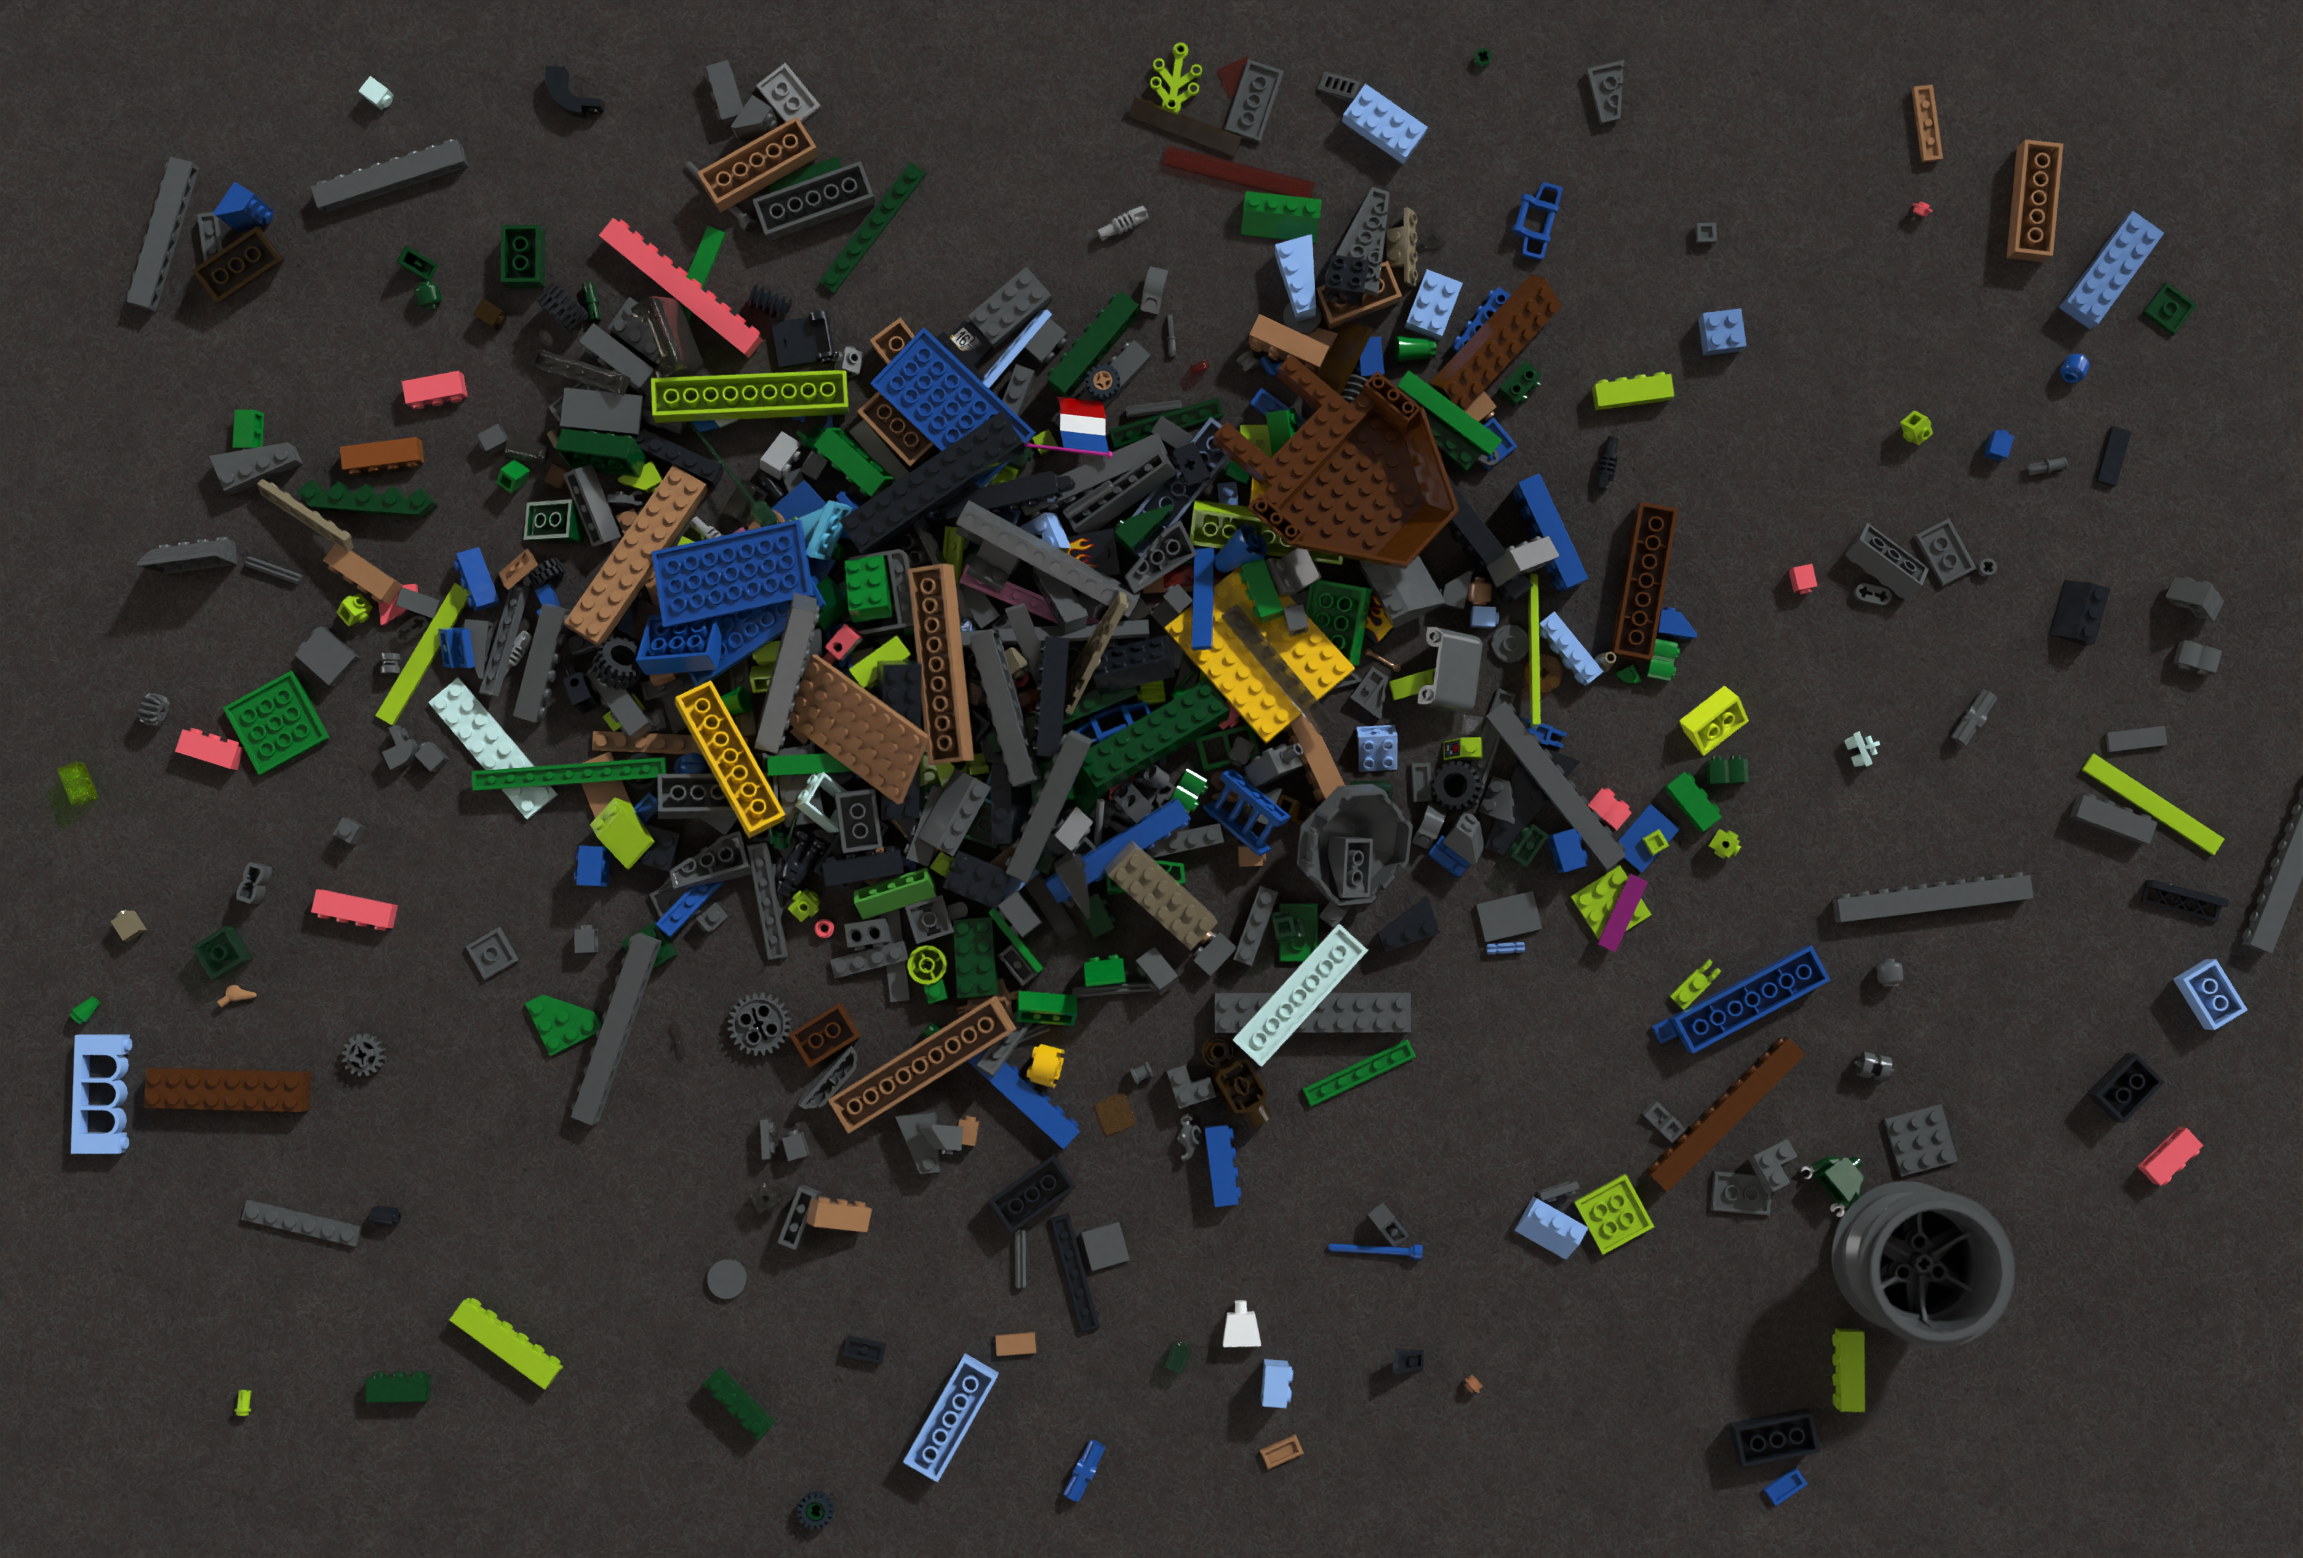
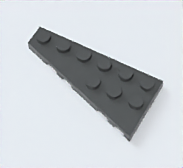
M1372 187L1336 255L1369 261L1364 293L1378 297L1390 194L1387 191ZM1328 270L1325 274V280L1327 279Z

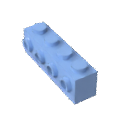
M1555 611L1539 623V635L1543 639L1546 638L1552 651L1561 656L1563 664L1574 672V677L1580 684L1583 683L1585 686L1604 672Z

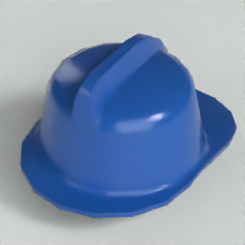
M698 753L683 755L674 764L675 774H713L704 756Z

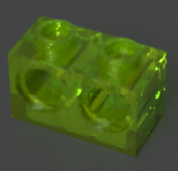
M74 761L57 769L71 805L82 806L99 798L85 763Z

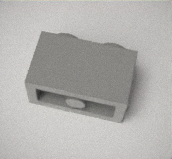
M781 432L760 459V469L780 480L783 475L786 476L789 473L791 464L794 461L797 462L801 457V443Z

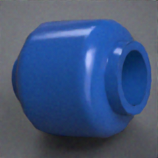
M2071 354L2064 360L2060 374L2069 383L2080 382L2084 379L2090 363L2082 354Z

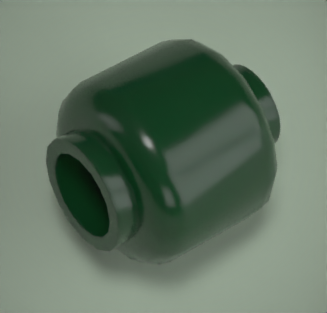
M432 280L418 283L414 289L418 305L426 307V310L438 308L437 304L442 302L439 286L436 283H432Z

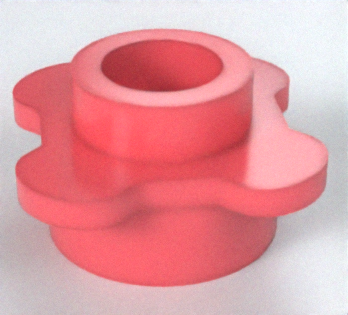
M1921 201L1918 204L1912 205L1914 206L1912 212L1923 217H1927L1933 211L1929 209L1930 205Z

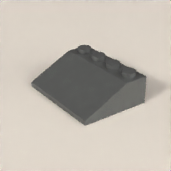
M218 537L216 541L197 540L195 544L180 542L178 546L172 547L171 545H159V548L151 549L137 562V566L160 575L238 565L235 542L229 540L228 537Z
M1419 556L1406 569L1358 560L1363 576L1393 629L1446 604Z

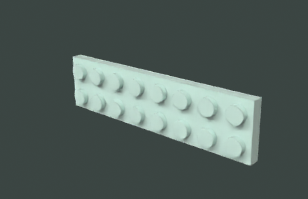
M459 677L428 702L485 770L535 767ZM551 786L502 789L526 819H530L558 795Z
M1338 924L1232 1040L1262 1067L1368 950Z

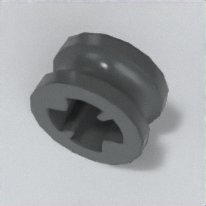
M1990 558L1980 561L1977 565V571L1982 576H1990L1997 570L1996 562ZM1984 563L1991 565L1989 570L1984 571Z

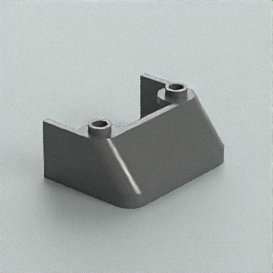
M897 549L849 557V560L883 555L888 566V575H891L896 613H892V617L883 619V627L860 630V635L865 638L893 634L914 626L908 575L910 563L908 555L903 550Z

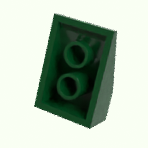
M573 499L527 502L523 540L556 543L584 542L585 527Z
M1170 504L1130 517L1126 521L1121 520L1115 526V538L1132 555L1173 514V506Z

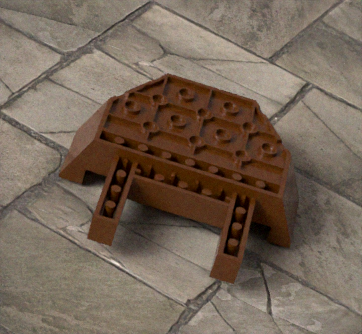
M1291 354L1278 368L1277 377L1316 410L1304 425L1271 459L1228 422L1213 437V444L1267 490L1264 495L1260 493L1247 509L1291 547L1406 569L1459 511L1424 408L1418 406L1378 371L1364 384L1363 390L1349 404Z

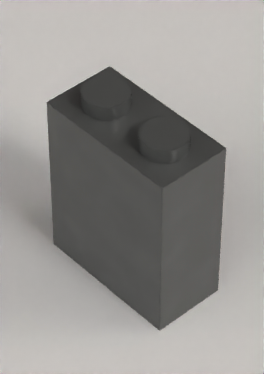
M320 626L312 631L311 637L307 642H303L298 647L295 656L329 686L336 687L361 658L329 629Z

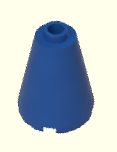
M1243 524L1214 558V565L1218 571L1226 573L1241 567L1243 564L1260 560L1266 556L1265 554L1268 552L1267 544L1261 534L1257 535L1254 532L1256 529L1254 526Z

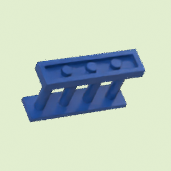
M1233 768L1223 772L1219 779L1225 783V787L1217 801L1205 804L1203 809L1208 812L1209 816L1215 818L1246 844L1253 853L1262 856L1271 850L1265 842L1274 827L1287 823L1291 816ZM1231 790H1233L1240 798L1231 813H1229L1222 806ZM1248 802L1254 810L1244 826L1236 818L1245 803ZM1260 814H1262L1269 822L1258 838L1251 832V829Z

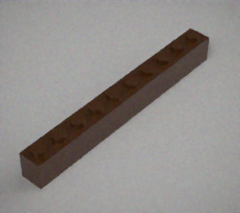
M1778 1038L1773 1043L1774 1048L1770 1052H1764L1759 1057L1760 1062L1756 1066L1754 1064L1745 1071L1746 1075L1742 1079H1737L1731 1085L1733 1088L1728 1093L1724 1092L1718 1098L1719 1102L1714 1107L1710 1106L1705 1110V1116L1701 1120L1697 1119L1691 1124V1130L1687 1134L1683 1133L1677 1138L1676 1141L1678 1143L1673 1148L1669 1147L1663 1152L1662 1155L1664 1157L1659 1162L1656 1160L1649 1166L1650 1171L1647 1174L1664 1191L1668 1192L1806 1055L1790 1038Z

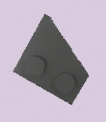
M1372 666L1349 698L1377 719H1381L1388 677Z

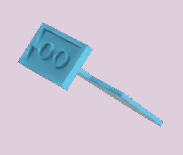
M828 500V503L822 509L798 518L802 521L806 554L808 556L829 561L844 528L839 520L850 514L852 507Z

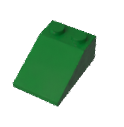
M1119 955L1107 956V960L1101 961L1099 957L1088 958V962H1084L1086 987L1126 982L1123 958H1119Z

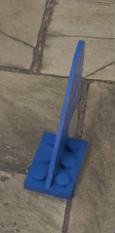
M803 480L771 509L780 513L785 522H787L789 519L792 520L794 516L800 518L822 509L827 503L806 480ZM841 491L836 496L838 499L836 502L852 507L851 512L863 505L851 492ZM843 528L839 538H850V536Z

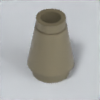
M1613 652L1601 653L1594 660L1604 672H1607L1616 661V655Z

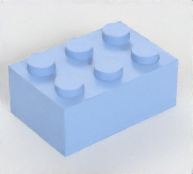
M1427 269L1404 328L1440 341L1463 283Z
M2205 959L2173 979L2204 1029L2216 1030L2247 1011V1008L2216 959Z

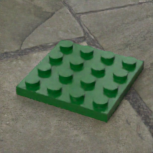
M292 670L223 707L258 775L261 776L330 739L297 675Z

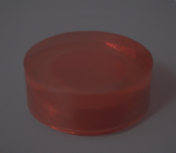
M1208 360L1190 366L1191 372L1196 374L1210 367Z

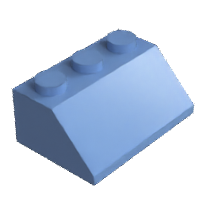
M1533 1196L1514 1231L1566 1260L1579 1246L1588 1227Z

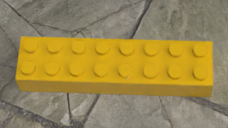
M712 681L675 697V705L748 838L783 822L785 819L783 809Z

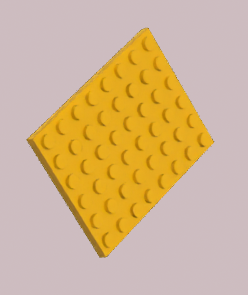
M1239 567L1214 587L1212 649L1196 651L1192 649L1193 604L1165 626L1164 630L1267 744L1355 671V667L1307 615L1308 632L1291 637L1288 636L1283 616L1260 624L1259 619H1255L1252 607L1254 605L1252 600L1248 601L1245 593V590H1247L1246 584L1241 583L1239 577L1241 567ZM1271 577L1283 611L1287 606L1296 604L1290 596L1280 595Z

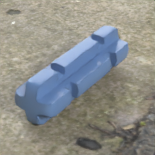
M1516 942L1515 944L1498 943L1497 945L1487 944L1486 951L1489 955L1496 953L1525 952L1524 942Z

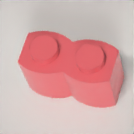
M1599 788L1588 801L1589 804L1587 806L1591 812L1593 810L1597 812L1602 822L1613 831H1617L1630 816L1631 812L1628 810L1630 807L1622 800L1620 802L1614 798L1615 794L1610 789Z

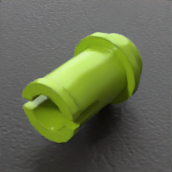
M238 1390L237 1408L234 1410L236 1415H249L251 1411L249 1408L251 1390Z

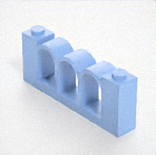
M75 1035L71 1154H119L126 1152L129 1146V1139L126 1137L127 1132H122L126 1127L127 1118L125 1112L119 1106L123 1105L128 1094L126 1085L120 1079L128 1071L129 1065L125 1054H129L132 1048L130 1035ZM90 1055H108L114 1058L117 1064L114 1075L111 1077H89ZM89 1082L111 1084L116 1091L113 1103L110 1105H88ZM88 1110H105L112 1113L115 1118L113 1129L110 1132H88Z

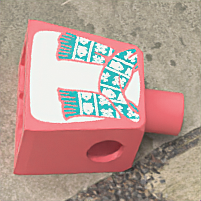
M844 624L825 646L828 652L822 659L830 665L837 659H846L865 637L860 635V632L851 624ZM839 644L842 645V650H841V651L838 650V645H839Z

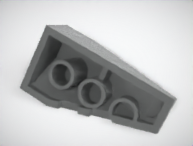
M1180 520L1164 529L1125 575L1134 594L1197 555Z
M741 831L721 836L716 840L717 842L708 848H703L699 854L693 858H688L670 870L673 889L737 879L752 874L747 845Z

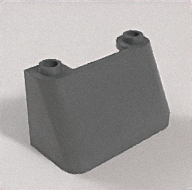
M1427 627V643L1430 646L1438 647L1434 684L1425 685L1420 689L1417 704L1438 711L1470 712L1474 708L1483 647L1481 639L1469 634L1437 627Z

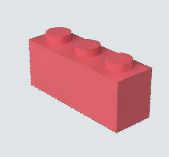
M460 371L402 381L405 403L411 408L413 407V409H423L424 405L428 404L439 406L443 405L444 401L449 400L451 402H460L462 398L468 397L464 375Z
M191 728L190 731L182 729L175 752L229 769H238L244 751L243 747L238 746L239 742L230 739L224 742L220 740V736L210 733L208 736L202 735L203 731Z
M2178 1127L2137 1167L2153 1184L2162 1186L2172 1179L2171 1176L2175 1172L2182 1170L2190 1158L2197 1156L2200 1152L2199 1149L2203 1145L2187 1128Z

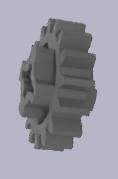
M359 1034L356 1035V1039L350 1038L351 1044H344L347 1050L341 1052V1054L346 1055L342 1062L348 1063L345 1069L352 1068L351 1074L358 1072L360 1077L364 1076V1073L366 1076H370L372 1072H378L377 1066L381 1067L384 1065L381 1059H386V1056L382 1055L386 1048H380L383 1042H376L377 1037L372 1036L370 1038V1034H364V1036ZM367 1043H369L370 1045H372V1047H373L374 1049L368 1047V1044H367ZM366 1052V1056L361 1058V1054Z

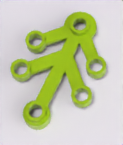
M1177 43L1173 48V55L1175 57L1173 76L1165 68V63L1162 59L1158 58L1153 62L1154 70L1160 73L1170 87V95L1162 87V81L1159 77H1153L1150 81L1151 88L1156 90L1163 100L1162 107L1177 113L1181 109V103L1199 93V86L1197 83H1190L1188 90L1177 96L1178 89L1202 74V67L1195 64L1191 67L1190 72L1180 78L1183 59L1188 55V47L1184 43ZM1181 47L1184 51L1178 52L1177 49ZM1161 63L1162 67L1158 68L1156 64ZM1199 69L1200 72L1196 74L1193 70ZM1158 81L1159 85L1154 86L1152 83ZM1195 87L1197 90L1192 92L1190 88ZM1170 102L1175 103V106L1169 107L1168 104Z

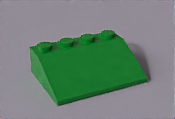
M1317 580L1309 587L1305 614L1352 665H1359L1372 589Z

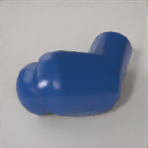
M1266 355L1260 359V364L1267 374L1277 376L1278 368L1282 365V362L1279 364L1271 363Z

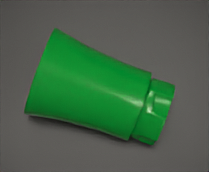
M1396 336L1394 342L1395 362L1435 358L1436 341L1434 339L1428 340L1427 338Z
M742 686L720 696L730 716L750 712L752 709L751 697Z

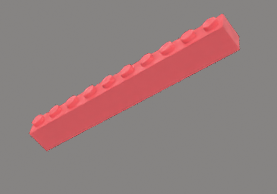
M612 218L599 235L602 239L748 358L753 354L763 341L759 337L760 332L753 326L748 328L744 324L746 320L738 314L734 316L730 313L732 309L724 302L721 304L716 302L717 297L709 290L705 293L700 289L703 285L694 278L689 280L686 277L688 273L681 267L677 269L673 267V261L665 254L663 257L657 254L659 250L651 243L646 245L643 242L645 238L638 232H630L628 230L630 226L622 219L618 222Z

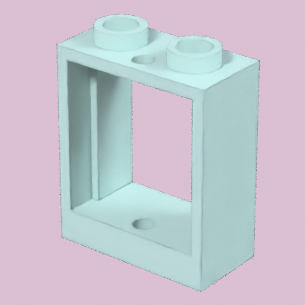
M824 772L813 774L807 780L808 785L805 790L799 794V800L795 806L829 834L838 832L836 809L829 819L810 804L809 801L818 786L822 787L832 797H834V793L846 792V790Z

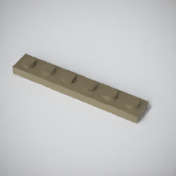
M264 479L257 483L263 497L345 551L349 552L354 548L351 541L352 537L347 531L340 530L330 520L326 521L318 512L308 509L303 502H297L289 493L279 490L274 483H268Z

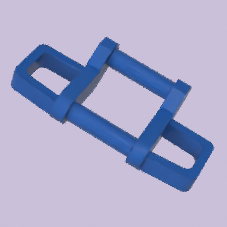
M1544 182L1541 184L1536 198L1529 194H1522L1520 199L1522 202L1512 232L1524 238L1522 255L1524 257L1538 261L1544 258L1547 244H1549L1551 239L1549 235L1554 217L1559 210L1558 204L1563 190L1562 187ZM1543 189L1557 192L1555 204L1539 200ZM1528 206L1548 212L1542 234L1523 227ZM1528 239L1543 243L1540 255L1527 251Z
M1123 701L1089 715L1090 721L1076 729L1075 732L1083 734L1093 728L1097 737L1092 739L1091 748L1134 723L1129 712L1143 709L1148 715L1150 711L1145 702L1126 706ZM1122 711L1127 723L1102 733L1097 721Z

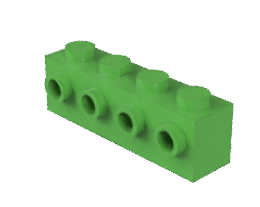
M923 868L855 890L854 904L864 920L936 897V884L928 868Z

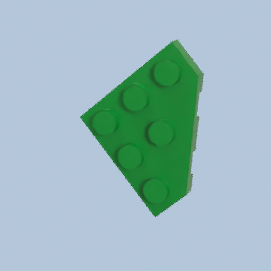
M541 995L525 1003L550 1056L596 1034L599 1028L602 1027L596 1012L547 995Z

